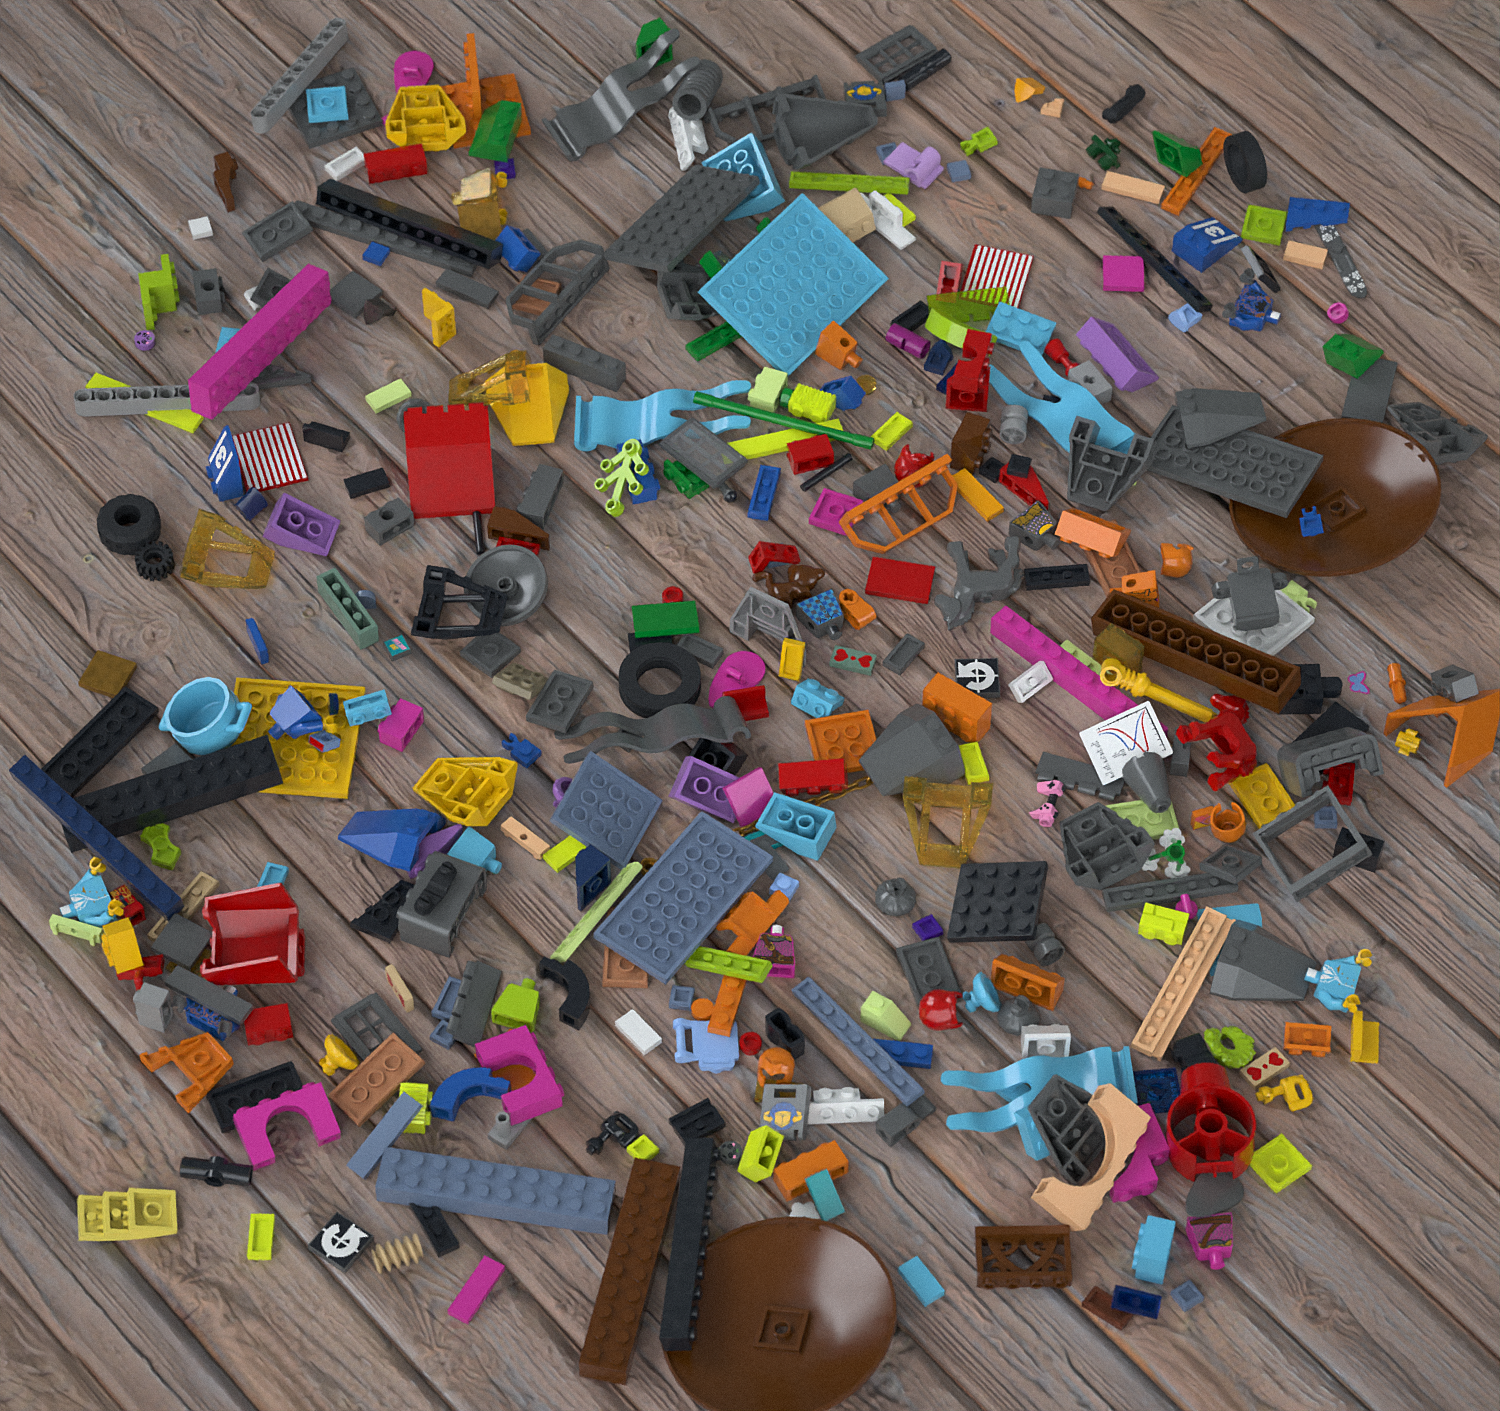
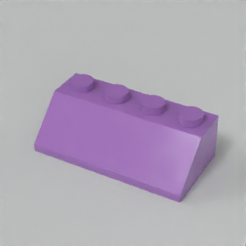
M1091 316L1077 332L1076 335L1081 340L1080 344L1082 347L1092 353V359L1104 367L1102 369L1103 372L1115 380V386L1121 391L1134 392L1159 379L1158 375L1113 323Z

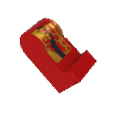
M125 884L108 893L111 900L116 899L122 903L119 906L124 911L123 915L120 916L122 919L129 918L130 920V917L138 913L135 919L130 920L132 926L146 920L144 907L136 900L134 895L132 896Z

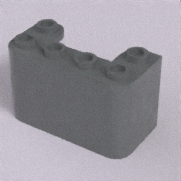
M1344 727L1283 745L1277 753L1284 789L1302 798L1313 795L1312 786L1315 782L1321 781L1319 770L1348 762L1355 763V770L1367 769L1373 777L1384 774L1376 738L1352 727Z
M438 851L430 853L427 856L424 870L419 871L416 877L414 888H410L407 893L404 906H400L397 911L396 918L399 919L398 931H400L401 941L450 958L454 951L451 941L459 935L458 928L474 899H478L479 896L483 897L487 890L486 869ZM445 861L451 862L457 869V875L451 883L448 892L429 915L422 916L414 910L415 901L427 887L430 879Z

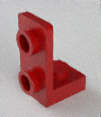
M759 541L748 556L753 574L763 571L770 561L799 564L801 561L795 545Z

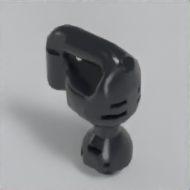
M615 1111L614 1114L610 1115L601 1124L602 1132L597 1137H592L586 1142L588 1147L585 1150L589 1155H599L603 1150L604 1142L608 1138L626 1149L639 1135V1128L625 1114ZM617 1121L623 1124L630 1132L625 1133V1131L616 1124Z

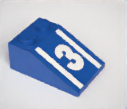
M1211 217L1188 224L1177 232L1173 237L1172 252L1202 273L1241 243L1242 238Z
M229 425L224 426L208 456L209 466H206L208 479H213V482H210L213 495L217 494L219 502L244 496L238 454Z

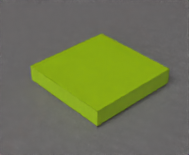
M1248 204L1241 238L1280 246L1288 212Z

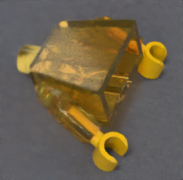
M489 167L484 170H477L472 175L461 180V191L451 195L454 205L462 203L463 205L493 201L498 203V187L504 188L507 186L506 173L498 172L495 175ZM499 209L501 225L506 224L508 213L505 209Z

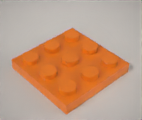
M869 710L805 720L804 726L814 761L844 758L847 763V773L864 770L859 763V759L876 741Z

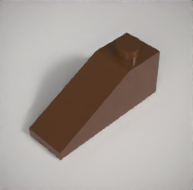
M494 506L487 524L488 539L498 540L499 536L540 544V549L550 550V535L515 510Z

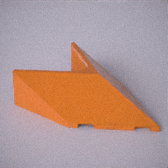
M1500 689L1478 691L1479 694L1457 703L1440 695L1426 697L1388 713L1384 735L1388 736L1412 716L1422 717L1434 714L1438 718L1441 714L1448 713L1457 721V727L1444 781V786L1447 788L1492 753L1500 718Z

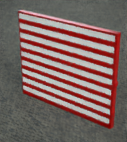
M975 244L958 300L997 308L999 302L1019 308L1034 256Z
M290 422L232 436L238 454L241 477L246 493L251 487H255L259 492L308 481Z

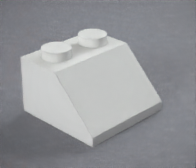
M1068 1025L1022 1026V1059L1032 1056L1069 1057L1071 1033Z

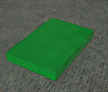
M695 601L632 606L635 638L700 633Z

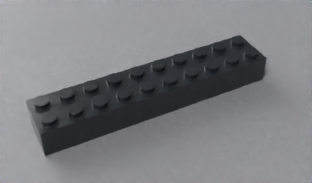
M268 735L73 799L115 838H119L149 826L152 827L283 784ZM61 824L71 853L87 848Z

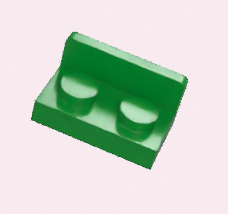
M669 459L664 461V476L667 480H671L676 485L678 491L681 494L684 493L688 499L709 488L706 482L679 461L673 463Z

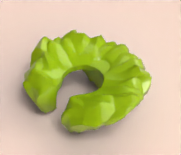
M1212 1027L1204 1032V1040L1210 1047L1213 1057L1223 1067H1228L1229 1069L1245 1067L1256 1054V1051L1253 1049L1255 1040L1243 1033L1238 1027H1223L1221 1033L1220 1030ZM1230 1038L1235 1045V1049H1227L1220 1040Z

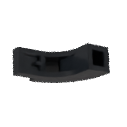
M544 956L539 962L540 975L563 986L568 992L566 1000L559 1008V1021L579 1031L590 1011V987L587 977L581 968L569 959L563 966L559 961Z

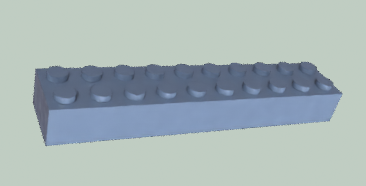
M384 1147L375 1189L376 1200L380 1202L409 1206V1203H415L416 1206L427 1208L436 1206L441 1211L608 1235L615 1199L616 1181Z

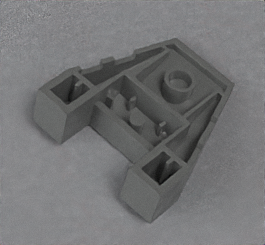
M1076 416L1069 434L1070 454L1068 458L1067 500L1108 512L1149 469L1159 445L1154 439L1139 434H1134L1127 454L1095 445L1100 431L1099 425L1096 421Z

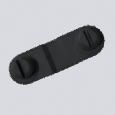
M1139 84L1130 85L1122 99H1119L1114 105L1102 112L1103 119L1107 120L1110 124L1120 121L1145 97V89Z
M445 861L430 879L427 887L415 901L414 910L422 916L429 915L448 892L451 883L457 875V869L451 862Z

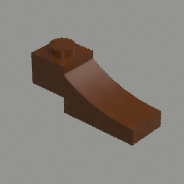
M227 151L213 156L216 171L212 173L214 186L229 213L235 211L231 185L233 179L237 178L236 170H238V164L236 159L231 158Z

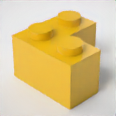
M129 918L102 926L104 933L101 935L103 942L101 946L109 966H114L117 974L144 966L135 932Z

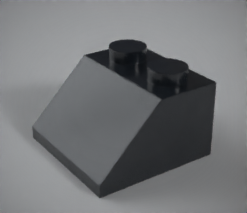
M699 738L689 756L735 776L747 759L748 754L733 742L720 743Z

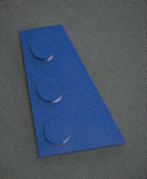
M1290 197L1286 231H1293V228L1296 227L1308 229L1311 228V225L1317 224L1330 226L1348 223L1350 203Z

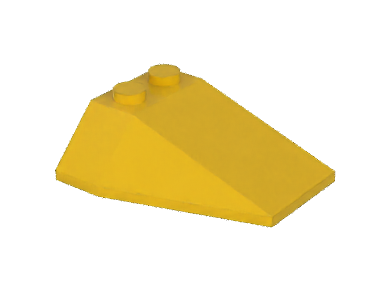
M440 85L400 87L385 122L387 138L396 145L403 147L422 143L424 151L447 150L466 133L463 115Z
M501 757L437 758L412 789L451 822L465 826H488L513 795L518 764L515 761Z

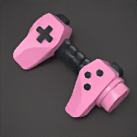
M1052 780L1037 784L1038 793L1048 795V801L1037 810L1030 811L1029 814L1033 819H1039V824L1043 827H1051L1054 820L1058 817L1055 804L1057 798L1063 795L1066 789L1060 781Z

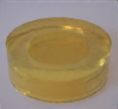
M862 375L857 378L856 382L865 391V395H871L875 392L876 380L874 377Z

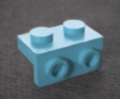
M808 678L796 685L791 704L815 718L831 716L832 711L843 705L845 698L839 695L837 691L820 685L817 680Z
M385 689L343 701L350 727L392 715Z

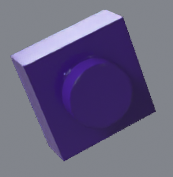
M514 158L508 159L507 163L494 160L495 175L498 172H504L507 175L506 179L515 178Z

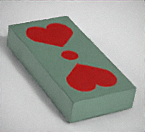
M835 645L829 666L871 676L877 655Z

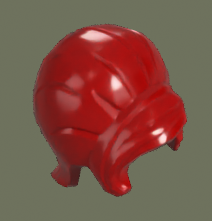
M906 444L901 450L894 466V473L898 482L934 461V453L930 452V456L923 453L911 454L909 444ZM918 483L914 487L919 488L924 486L925 484L921 485L920 483Z
M942 989L931 990L926 993L920 1000L918 1007L921 1022L933 1031H944L963 1026V1022H958L956 1016V1000L963 997L962 993Z

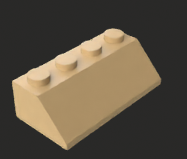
M856 188L818 208L852 242L876 230L873 213Z

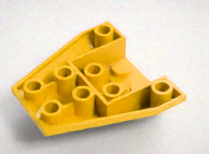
M548 363L504 366L485 381L487 401L512 446L555 442L569 395L568 376L566 373Z

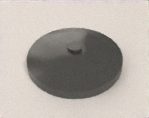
M502 545L486 551L474 561L466 575L472 579V582L481 586L487 585L508 595L501 627L518 624L532 616L543 603L548 589V576L541 560L529 549L518 545ZM464 588V594H480ZM466 602L473 614L480 619L484 602Z

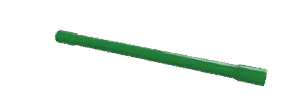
M698 391L694 395L693 403L702 406L722 409L816 435L827 434L828 438L850 443L868 450H872L875 438L826 427L724 400Z

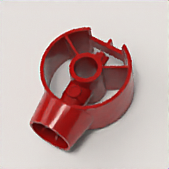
M1215 1063L1192 1065L1182 1072L1180 1095L1175 1099L1168 1111L1166 1142L1170 1148L1168 1159L1178 1173L1195 1182L1196 1174L1213 1173V1177L1216 1178L1217 1172H1232V1178L1236 1179L1249 1167L1254 1154L1256 1133L1254 1111L1242 1095L1231 1089L1224 1067ZM1196 1114L1195 1132L1177 1142L1172 1133L1175 1127L1186 1117ZM1224 1114L1237 1120L1244 1127L1249 1137L1228 1129V1121ZM1223 1154L1233 1157V1161L1216 1162L1221 1160L1220 1157ZM1198 1155L1207 1160V1163H1196V1156Z

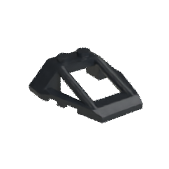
M427 565L423 580V595L418 616L414 618L411 636L449 640L499 633L508 595L487 585L481 586L472 582V579L467 576L461 577L449 568ZM449 582L480 594L445 595L446 584ZM484 602L478 625L438 626L443 603Z

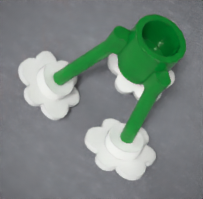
M1173 828L1171 831L1169 829L1164 831V836L1160 837L1159 843L1165 846V851L1156 854L1153 848L1142 867L1143 871H1155L1159 858L1165 857L1169 861V867L1164 871L1167 877L1188 876L1190 868L1186 866V862L1182 859L1185 855V849L1182 846L1185 838L1181 836L1180 829Z

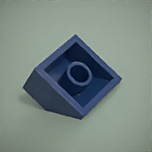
M591 844L586 849L580 850L575 857L577 904L580 911L587 907L611 883L610 858Z

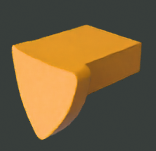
M1031 77L1017 78L1014 91L1016 102H1023L1033 95L1043 94L1046 87Z

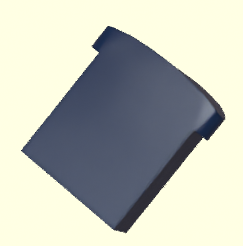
M940 340L932 346L924 364L925 371L941 376L944 375L949 362H952L954 358L953 352L945 340Z
M251 487L234 506L246 521H251L263 508L265 509L268 506V503L255 487Z

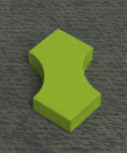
M160 823L144 828L140 839L153 850L151 857L152 865L172 871L181 855V849L173 845L168 838L170 826Z

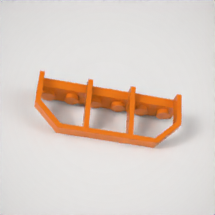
M948 453L846 512L840 519L839 524L854 547L884 554L949 516L953 512L958 484L947 467L952 461ZM937 473V475L942 474L948 483L950 493L946 511L933 518L914 486L918 483L921 485L927 483L932 479L931 476ZM901 493L904 495L909 494L926 520V523L904 536L883 505L884 503H887V505L893 503ZM878 511L896 540L887 546L859 540L849 524L852 522L855 525L864 519L863 515L868 512L872 515Z

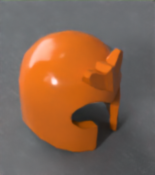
M1161 543L1163 565L1160 575L1174 578L1187 575L1192 568L1193 555L1191 550H1194V547L1178 543L1177 547L1180 549H1176L1173 547V544Z
M1231 802L1232 809L1238 813L1226 809L1217 815L1221 811V805L1218 803L1213 808L1210 816L1212 834L1224 843L1236 842L1246 831V820L1243 811L1234 802Z
M772 1047L765 1050L759 1057L758 1083L764 1088L766 1077L763 1075L762 1070L765 1069L770 1076L781 1073L785 1074L783 1079L776 1081V1084H790L795 1069V1061L791 1053L780 1047Z

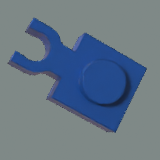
M1315 506L1312 507L1313 511L1305 512V508L1302 509L1303 518L1299 519L1303 537L1324 533L1321 515L1317 514Z
M513 733L509 734L510 740L513 741L512 743H508L505 740L502 741V747L511 751V758L526 769L541 756L539 748L527 739L519 742Z

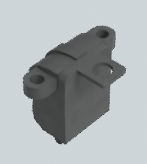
M1258 556L1237 559V572L1230 573L1227 581L1213 584L1211 590L1213 597L1216 599L1229 598L1236 630L1250 631L1269 628L1279 623L1280 615L1275 590L1287 587L1288 580L1285 573L1271 574L1268 568L1259 569ZM1246 562L1254 563V565L1249 568L1242 567V565Z

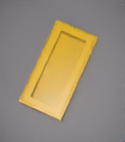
M784 638L779 677L800 681L806 642Z

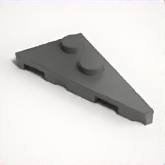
M272 364L266 366L258 377L251 381L258 385L259 390L312 383L310 374L298 370L296 373L284 370V367Z

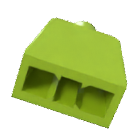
M524 978L521 986L512 983L508 984L491 1010L492 1023L513 1029L526 1025L530 1033L534 1032L540 1006V994L534 990L536 983L532 979Z

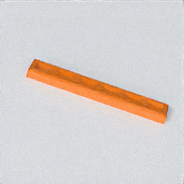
M1216 127L1213 128L1200 147L1202 165L1186 178L1182 175L1162 202L1161 209L1178 216L1181 214L1222 154L1224 140L1227 136L1232 135L1231 133Z

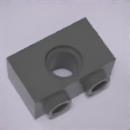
M217 268L192 271L198 315L222 312L221 304H225L224 291L220 292L219 290L223 288L222 276L217 275Z
M398 497L365 516V530L381 546L414 526L413 512Z
M1452 664L1431 673V687L1433 691L1457 703L1479 694L1474 673Z

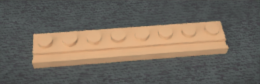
M1206 906L1133 1039L1131 1048L1149 1057L1158 1058V1061L1161 1062L1218 957L1230 927L1236 921L1235 919L1231 920L1226 915Z

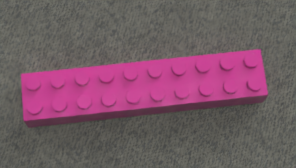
M307 264L188 379L192 412L211 420L214 419L314 319H317L325 308L329 307L332 299L328 271Z

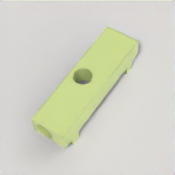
M52 914L49 920L50 928L54 935H58L59 932L89 940L92 946L102 942V928Z

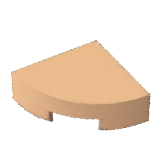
M1058 98L1052 102L1045 103L1041 108V114L1060 118L1064 99Z

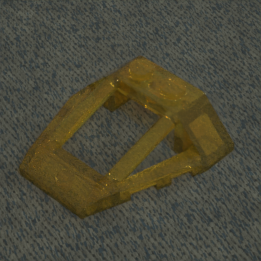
M513 350L449 381V405L464 404V406H469L468 403L484 402L485 405H493V402H502L503 405H514L530 402L531 391L527 379V364H531L532 361L526 350ZM505 366V373L470 389L471 380L475 379V377L485 372L487 374L494 373L495 369ZM506 381L508 393L478 395Z
M199 509L180 567V578L210 587L266 588L275 551L257 539H251L241 533L242 530L237 526L232 527L220 515ZM215 529H218L245 545L211 541ZM208 549L252 554L246 577L205 572L206 565L204 563Z
M905 776L903 802L919 865L960 869L961 864L967 863L991 808L993 784L971 782V786L926 783L927 778ZM914 803L922 805L920 831H918ZM930 807L962 809L960 845L927 843ZM979 808L969 838L971 809Z

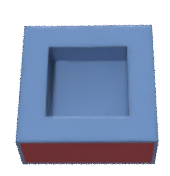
M325 730L309 736V743L321 752H328L340 746L341 739L332 733H327Z

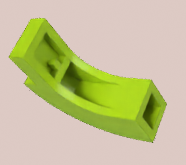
M935 308L931 309L925 324L926 329L960 348H963L968 329L982 331L958 321L950 313ZM992 334V342L996 343L998 337Z

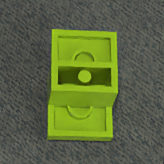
M168 254L160 255L162 270L138 273L147 331L155 330L154 321H158V313L177 311L176 303L180 302L178 290H174L178 289L176 275H172L175 274L174 261H169Z

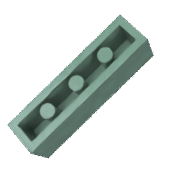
M333 568L316 576L319 594L358 648L362 650L378 642L377 624L337 569Z

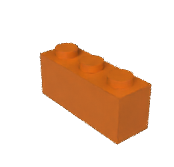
M835 1140L829 1143L825 1142L820 1144L817 1149L803 1152L795 1159L777 1165L774 1168L773 1181L786 1202L809 1192L804 1178L827 1169L831 1179L834 1180L848 1173L849 1161Z

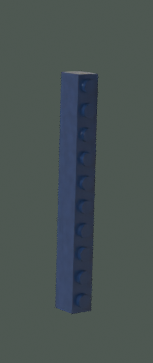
M26 755L9 769L12 778L98 858L102 859L112 871L168 922L174 913L178 914L185 907L180 896Z

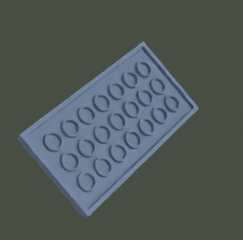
M701 811L598 927L593 936L596 940L666 985L773 862V856Z

